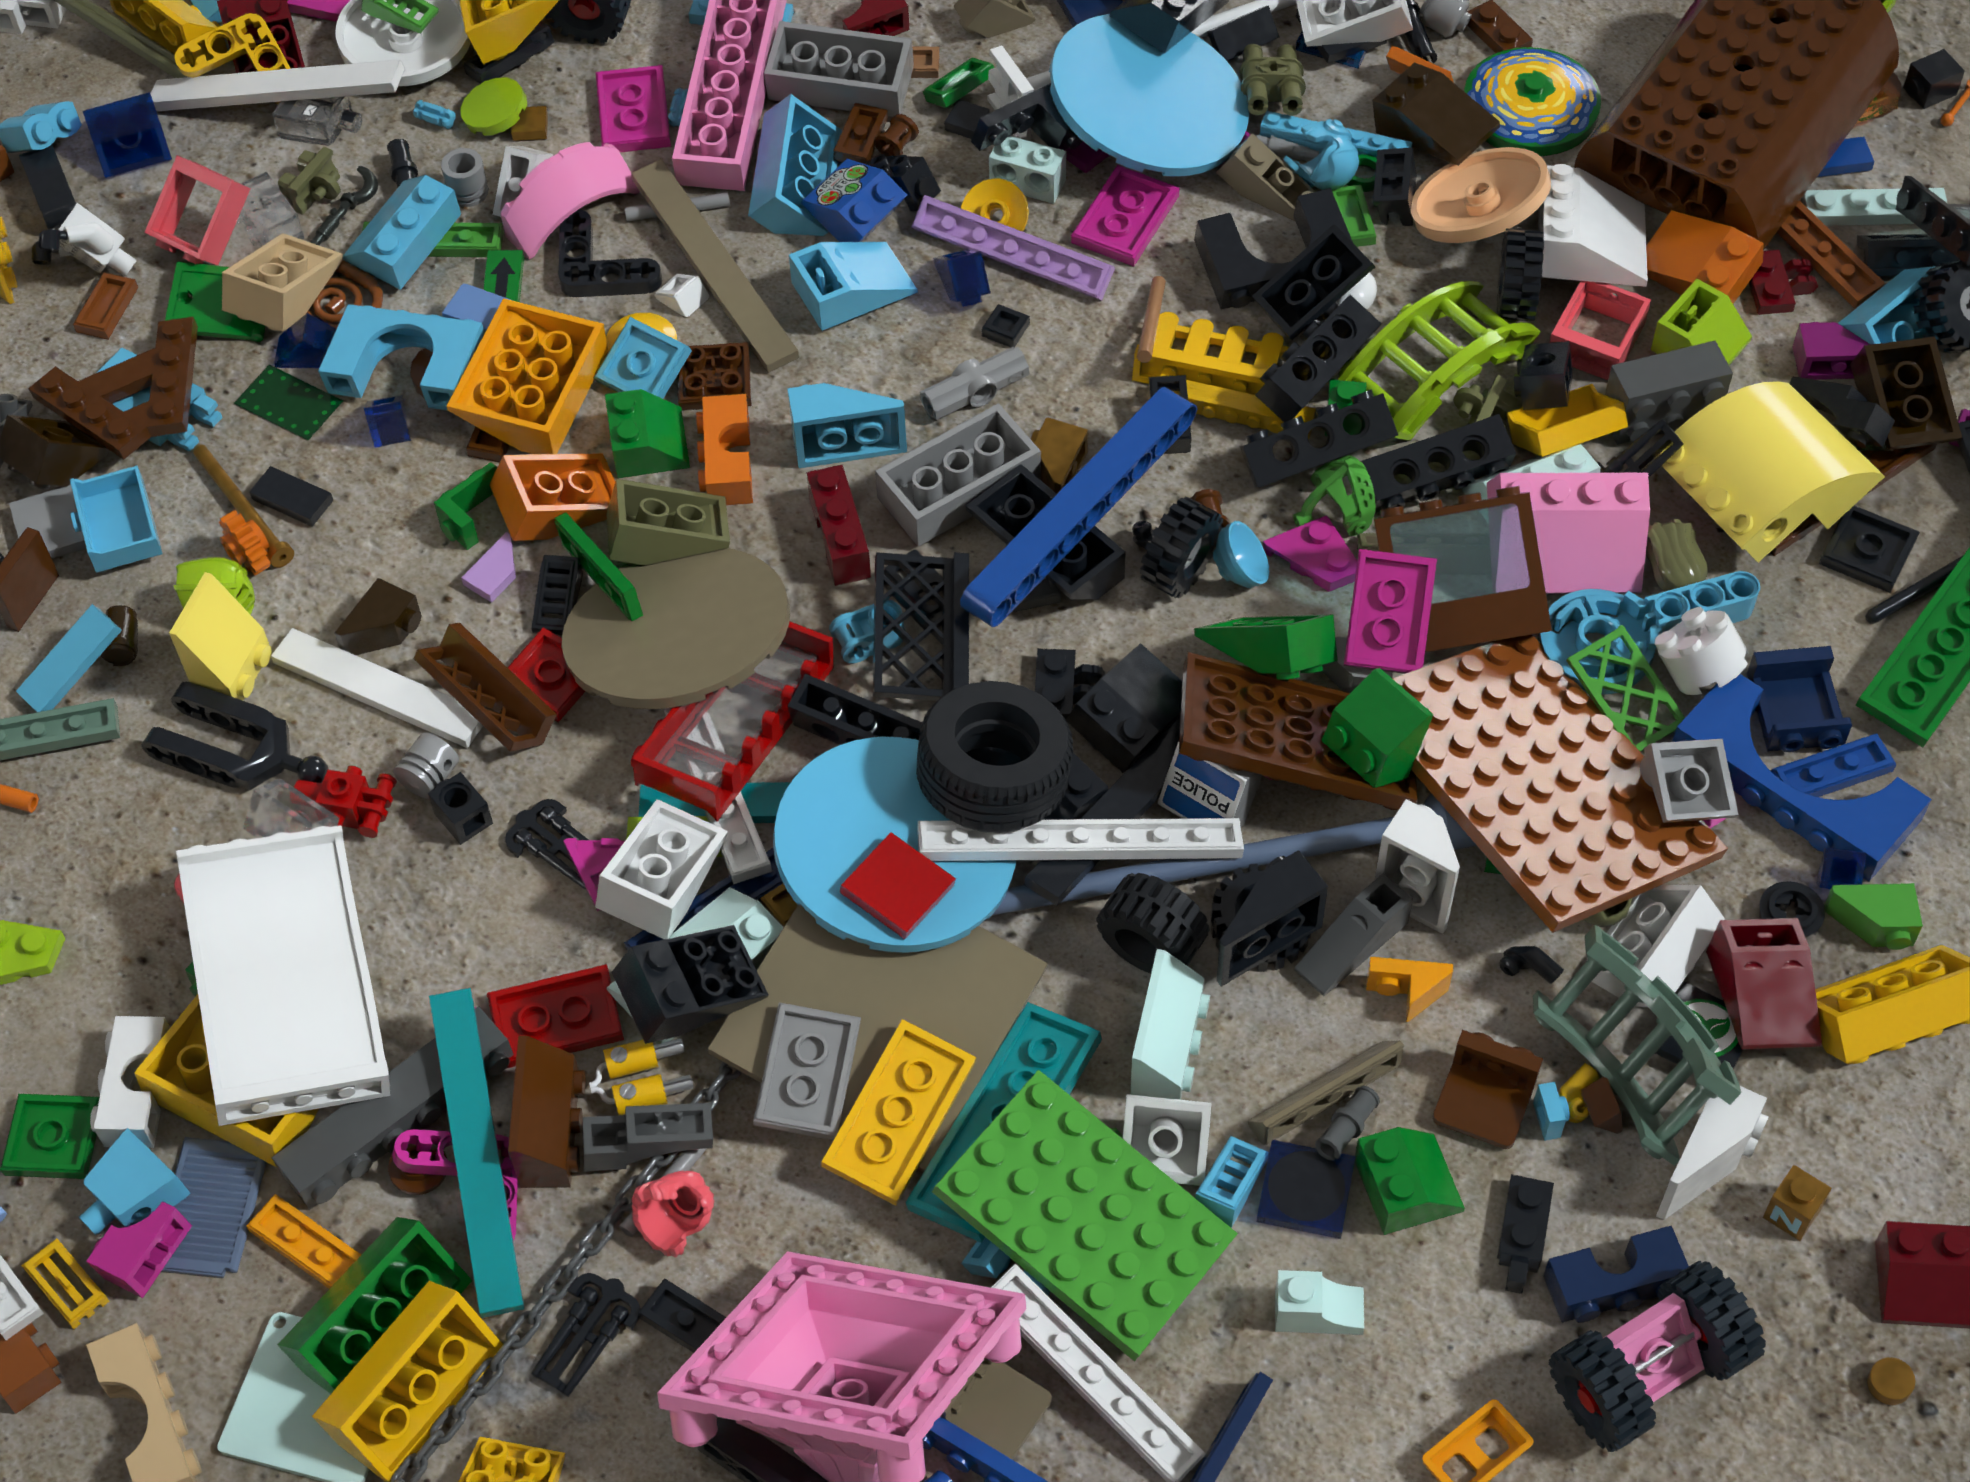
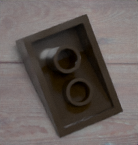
M1415 62L1372 100L1377 134L1411 141L1412 148L1458 166L1500 128L1499 120L1443 73Z
M1935 337L1863 346L1852 361L1851 368L1857 390L1869 402L1877 403L1895 420L1885 441L1888 450L1955 442L1962 439Z

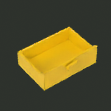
M1593 384L1571 390L1568 407L1523 410L1522 407L1507 413L1512 443L1541 457L1628 427L1624 402L1598 393Z

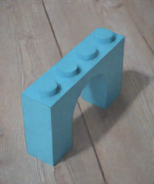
M348 304L318 372L328 394L362 398L375 366L383 357L405 347L426 348L433 352L421 380L420 388L428 408L447 410L446 406L483 338L485 330L482 322H476L471 319L461 320L441 317L435 314L424 315L404 310L395 311L368 305Z

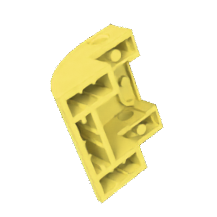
M1779 381L1762 382L1743 387L1719 398L1700 410L1675 431L1684 445L1662 465L1742 550L1745 549L1758 563L1811 514L1828 530L1885 478L1864 455L1789 383ZM1673 442L1669 446H1667L1660 454H1658L1654 459H1656L1665 450L1672 446Z

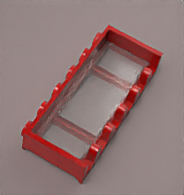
M789 621L786 635L777 651L770 659L765 658L754 668L755 673L729 690L723 687L706 694V700L673 707L664 719L657 721L650 737L643 745H639L632 755L631 766L633 767L635 785H645L704 809L718 822L793 723L787 706L804 675L807 674L824 681L833 670V638Z

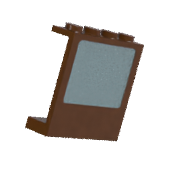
M1513 486L1497 489V497L1481 499V493L1457 496L1458 504L1443 506L1442 499L1419 503V511L1404 513V507L1398 506L1380 510L1381 517L1373 518L1380 552L1437 559L1425 652L1552 631L1530 492L1520 493V487Z

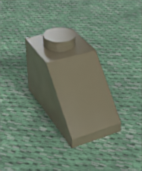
M958 0L954 5L961 18L959 20L960 25L971 34L976 32L987 38L1030 25L1036 20L1024 0Z

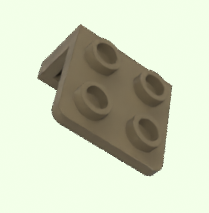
M984 1358L973 1375L967 1379L968 1381L951 1400V1403L942 1413L941 1417L1013 1460L1050 1406L1052 1396L1047 1389L1007 1364L994 1363Z

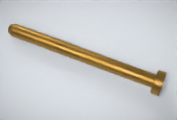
M202 444L195 445L193 448L194 456L238 513L242 514L245 522L252 519L263 531L269 543L266 556L270 560L271 565L280 568L290 563L294 557L292 547L287 542H280L208 448Z

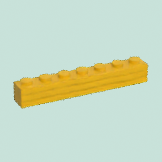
M1186 380L1188 401L1197 406L1196 414L1204 415L1207 418L1226 420L1229 423L1248 425L1251 428L1267 429L1273 433L1283 431L1281 426L1283 421L1255 395ZM1305 406L1294 418L1302 416L1304 422L1315 419L1316 408ZM1312 429L1308 433V439L1310 438Z

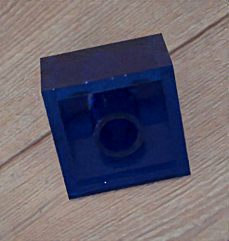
M150 92L83 111L105 178L172 159Z

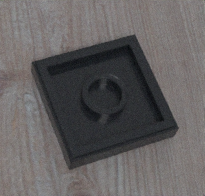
M1854 505L1841 517L1821 556L1819 565L1891 593L1920 532Z

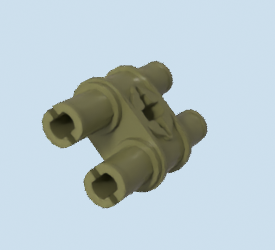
M1257 44L1245 46L1243 50V63L1240 66L1239 73L1242 79L1241 91L1247 96L1248 110L1251 114L1262 115L1266 113L1268 102H1282L1283 112L1290 116L1297 115L1302 111V96L1305 93L1306 86L1302 78L1304 74L1303 65L1297 60L1294 46L1289 44L1281 45L1277 49V57H1263L1262 48Z

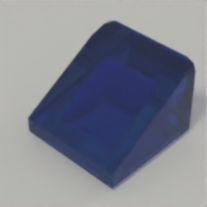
M1825 847L1816 884L1819 888L1831 889L1832 885H1862L1867 853Z

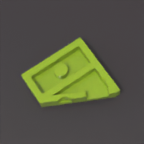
M0 920V985L16 982L22 977L33 978L50 974L65 941L62 931Z

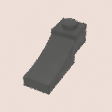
M711 1104L625 1106V1115L582 1117L584 1171L626 1169L628 1164L653 1156L685 1150L713 1148Z

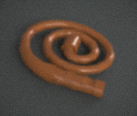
M342 260L335 272L343 274V276L352 279V281L368 290L372 295L371 306L381 308L383 291L378 281L370 273L359 270L356 266ZM343 278L329 279L325 286L337 285L348 288L355 298L353 305L361 306L363 297L356 284ZM330 287L323 289L312 304L316 316L323 321L331 323L340 322L344 313H338L345 306L346 295L338 288ZM334 295L325 305V309L328 312L326 313L322 310L320 302L326 296ZM309 310L304 316L309 324L320 330L335 333L338 325H330L314 318Z

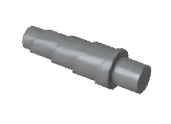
M1257 135V138L1279 157L1284 158L1287 155L1291 159L1308 162L1319 153V151L1274 137L1273 135H1271V138Z

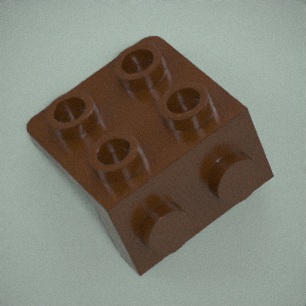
M1462 1030L1452 1066L1433 1113L1434 1123L1502 1149L1512 1148L1535 1088L1543 1058L1535 1056L1526 1048L1510 1047L1496 1042L1484 1033H1471Z

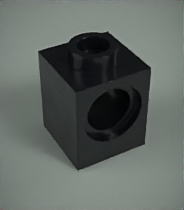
M461 772L450 779L441 781L428 793L434 814L460 845L493 824L487 802ZM458 804H464V805H462V806H460V807L453 808L454 806H456V805H458Z

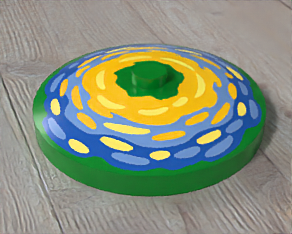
M1512 48L1487 57L1471 71L1464 88L1466 94L1500 121V128L1486 140L1487 143L1496 148L1514 147L1527 149L1537 153L1539 156L1559 154L1581 144L1593 132L1598 122L1601 108L1600 90L1590 72L1574 59L1542 48Z

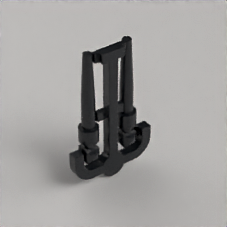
M1661 419L1617 458L1614 456L1608 461L1606 468L1598 462V465L1601 467L1600 473H1619L1626 463L1628 468L1623 473H1648L1649 478L1684 443L1666 421ZM1662 429L1665 435L1634 462L1632 457ZM1673 442L1672 446H1670L1661 455L1654 459L1658 454H1660L1667 446H1669Z
M545 799L538 802L531 810L519 812L516 816V824L508 830L505 836L508 850L518 858L523 853V848L527 847V851L536 858L541 857L553 868L583 889H586L580 876L556 856L560 852L573 862L563 840L567 838L589 840L573 828L570 821L563 817L567 812L566 807L556 800ZM540 815L542 821L548 825L552 824V828L563 835L560 839L537 823V818ZM529 831L534 832L541 839H543L545 842L551 845V847L547 849V845L540 841L538 838L533 839L532 834Z
M585 1273L574 1280L568 1292L575 1297L581 1298V1300L574 1302L567 1312L569 1316L550 1342L531 1375L569 1397L608 1342L613 1341L620 1331L619 1325H624L628 1329L633 1330L640 1319L638 1312L641 1308L636 1298L625 1292V1287L619 1279L605 1280L596 1274ZM588 1284H592L601 1289L603 1297L598 1302V1304L596 1305L592 1313L589 1315L585 1323L582 1326H580L578 1322L582 1323L584 1318L589 1313L587 1308L589 1306H593L599 1298V1295L594 1288L586 1286ZM621 1301L631 1307V1313L629 1314L627 1308L617 1305L611 1312L612 1318L610 1321L606 1320L598 1331L600 1335L597 1336L592 1333V1330L611 1303ZM571 1332L575 1333L576 1336L551 1372L545 1371V1367L564 1344ZM587 1340L593 1345L566 1385L559 1378Z

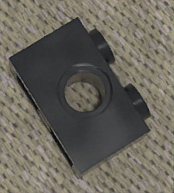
M1569 341L1525 345L1523 358L1517 359L1518 375H1514L1515 397L1522 398L1523 410L1568 407L1573 378Z

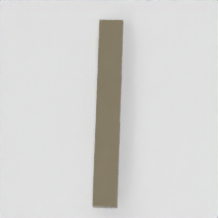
M660 159L632 172V181L745 342H749L750 349L767 373L798 359V349L664 161Z

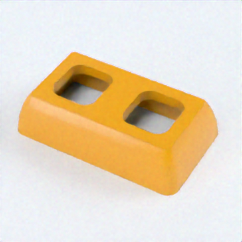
M1492 1399L1423 1455L1422 1460L1424 1466L1439 1482H1453L1443 1471L1442 1466L1454 1456L1460 1455L1476 1472V1476L1469 1482H1489L1533 1445L1534 1440L1498 1400ZM1487 1429L1496 1430L1509 1446V1449L1496 1459L1489 1458L1475 1442V1439Z

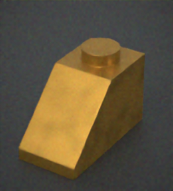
M1046 417L1041 429L1034 430L1031 440L1041 451L1040 480L1058 494L1078 473L1088 452V429Z

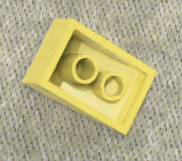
M205 572L169 634L189 682L243 701L244 698L249 697L252 693L255 679L261 668L266 667L269 663L272 649L262 626L212 574Z

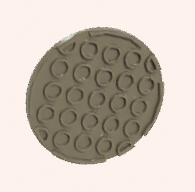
M726 548L650 565L626 564L618 569L635 587L643 616L634 621L629 620L601 588L595 584L579 599L570 612L563 629L562 650L567 667L573 675L575 682L590 695H599L609 699L610 704L635 709H664L689 705L706 700V694L726 687L729 690L752 676L755 673L754 668L765 658L770 659L786 635L790 621V604L785 586L775 570L761 559L736 549Z

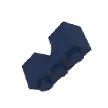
M1672 1225L1631 1236L1624 1253L1630 1270L1622 1274H1612L1603 1270L1596 1263L1590 1248L1549 1258L1543 1277L1561 1322L1564 1323L1575 1319L1578 1323H1584L1597 1318L1601 1312L1617 1308L1618 1311L1623 1312L1636 1308L1642 1301L1658 1297L1661 1300L1658 1296V1290L1661 1288L1660 1285L1689 1267Z

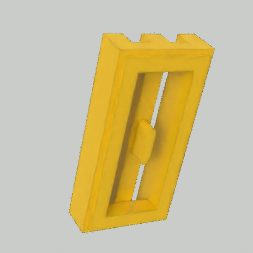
M57 1238L21 1265L73 1329L81 1325L79 1320L84 1316L90 1318L95 1314L93 1309L98 1305L104 1307L110 1302ZM56 1252L92 1294L90 1298L85 1300L49 1258ZM42 1263L77 1304L78 1307L71 1311L36 1270L38 1265Z

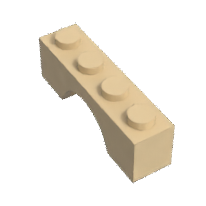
M135 1323L86 1344L98 1382L109 1398L133 1399L144 1404L147 1408L148 1424L145 1435L137 1448L125 1459L132 1482H197L195 1476L202 1473V1469L193 1448L186 1450L182 1437L189 1434L180 1410L178 1409L173 1412L168 1399L174 1397L175 1392L166 1371L159 1374L155 1361L162 1359V1355L153 1334L145 1336L139 1325Z

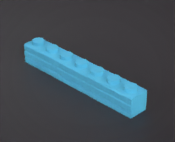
M1266 111L1260 126V136L1271 138V135H1273L1274 137L1319 151V154L1328 143V141L1314 143L1304 137L1301 132V127L1316 123L1317 121ZM1346 128L1352 134L1351 142L1357 149L1358 155L1366 154L1377 158V151L1381 149L1412 148L1411 141Z

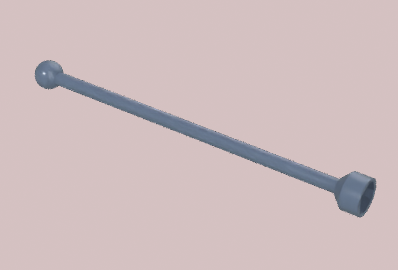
M1430 792L1422 805L1431 808L1437 815L1443 817L1454 850L1477 846ZM1394 817L1243 844L1244 852L1242 858L1162 859L1091 872L1076 885L1061 903L1111 894L1115 891L1121 880L1131 873L1152 875L1170 883L1230 872L1240 867L1241 869L1249 868L1250 864L1266 865V863L1269 864L1277 857H1287L1298 850L1304 857L1380 844L1383 833ZM1025 885L1010 887L993 915L1047 906L1053 903Z

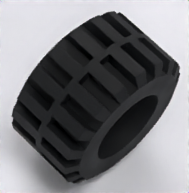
M1144 873L1127 874L1096 918L1098 931L1111 949L1131 965L1150 974L1152 973L1157 949L1167 951L1188 966L1210 931L1205 914L1200 911L1199 906L1189 896L1172 884Z

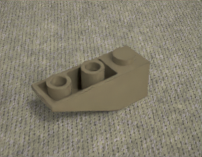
M1253 133L1236 148L1216 172L1242 197L1295 221L1293 215L1297 196L1316 192Z

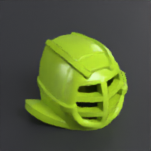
M209 557L186 561L176 566L177 580L176 585L173 586L183 608L202 576L207 572L212 574L251 615L255 603L253 586L247 576L246 568L236 561L220 557Z

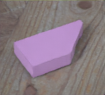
M506 532L461 577L465 587L491 603L516 578L511 535Z

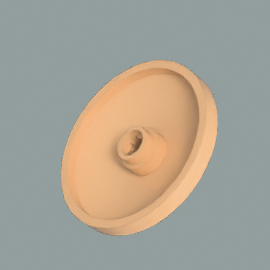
M1514 147L1479 151L1468 156L1459 166L1449 163L1429 176L1419 186L1413 196L1411 215L1417 230L1423 236L1433 241L1464 243L1481 240L1504 232L1506 228L1510 229L1532 215L1547 198L1551 188V177L1543 158L1533 151Z

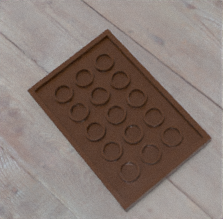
M1190 652L1187 653L1183 664L1179 754L1186 755L1197 761L1205 760L1225 765L1236 771L1245 770L1257 773L1276 781L1284 780L1304 785L1311 790H1324L1343 795L1351 800H1363L1379 804L1390 810L1400 809L1406 799L1415 804L1417 803L1416 775L1412 770L1406 779L1374 788L1322 742L1334 708L1350 693L1296 679L1277 680L1276 674L1258 673L1249 667Z

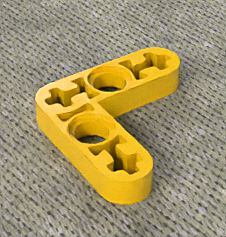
M252 13L240 16L181 45L175 52V62L178 70L183 75L192 78L201 76L246 53L256 71L291 69L264 19ZM252 24L254 28H258L257 32L262 44L256 46L250 33L245 34L247 32V25ZM221 37L227 38L231 42L230 50L223 54L217 53L212 49L213 42ZM204 45H206L208 54L212 58L209 61H207V58L201 48ZM265 52H272L277 55L278 62L271 68H264L259 64L260 56ZM191 53L193 57H198L195 67H191L189 63L184 64L187 54ZM285 101L275 103L282 106Z

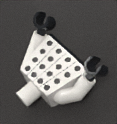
M78 203L59 230H43L39 234V241L32 246V262L34 264H51L52 253L59 254L60 257L72 255L99 273L108 265L124 277H126L137 260L119 248L125 240L122 235Z

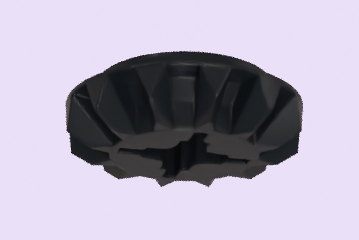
M1792 881L1779 882L1765 890L1758 905L1760 909L1759 919L1786 918L1787 913L1785 911L1791 902L1794 901L1795 913L1797 914L1795 918H1798L1805 938L1812 934H1817L1825 919V907L1821 898L1814 890L1804 884Z

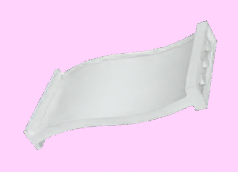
M319 826L307 831L294 833L280 832L268 837L249 840L235 839L229 843L210 846L196 845L188 849L177 850V861L218 1125L223 1126L390 1096L388 1067L385 1060L376 1005L352 891L342 826Z

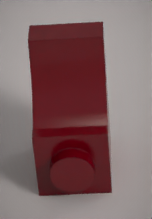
M861 0L860 8L853 15L842 20L843 29L889 36L901 34L910 30L908 4L905 0Z

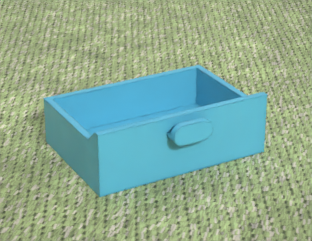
M138 465L83 481L74 478L70 479L77 508L76 513H70L75 532L82 530L87 553L96 573L163 554L144 480Z

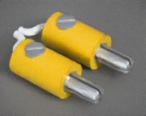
M642 1039L603 1049L606 1062L597 1067L595 1080L589 1082L591 1093H598L607 1104H616L618 1115H625V1106L668 1104L667 1095L693 1089V1081L690 1075L662 1082L661 1074H656L613 1085L614 1098L607 1097L605 1091L596 1086L601 1082L602 1071L605 1068L608 1069L610 1080L659 1068L657 1059L684 1052L682 1040L676 1039L653 1045V1042L645 1044Z

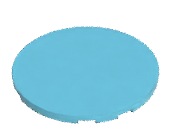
M1110 14L1096 16L1077 24L1063 36L1057 45L1050 63V92L1064 121L1095 151L1101 149L1105 153L1117 158L1116 163L1140 172L1148 169L1162 172V176L1177 177L1204 173L1223 164L1236 150L1245 135L1249 120L1247 96L1241 91L1239 77L1222 55L1193 33H1189L1164 54L1111 18Z
M902 737L865 738L839 745L824 752L808 763L794 777L780 801L776 814L773 834L775 861L780 877L797 905H802L816 919V923L828 932L843 940L849 938L859 943L870 945L869 949L902 953L920 952L940 948L968 936L971 930L979 926L986 919H989L998 909L1006 896L1016 865V860L932 861L955 877V884L906 939L900 937L840 893L841 884L890 832L919 852L918 821L949 820L928 802L920 789L916 774L919 740Z

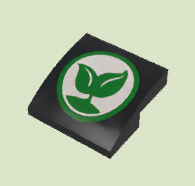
M1684 981L1677 995L1692 1010L1718 1043L1719 1047L1714 1053L1721 1064L1724 1060L1728 1061L1734 1070L1744 1049L1740 1047L1724 1000ZM1670 1036L1655 1052V1054L1675 1064H1678L1684 1058L1682 1056L1683 1050L1673 1036Z

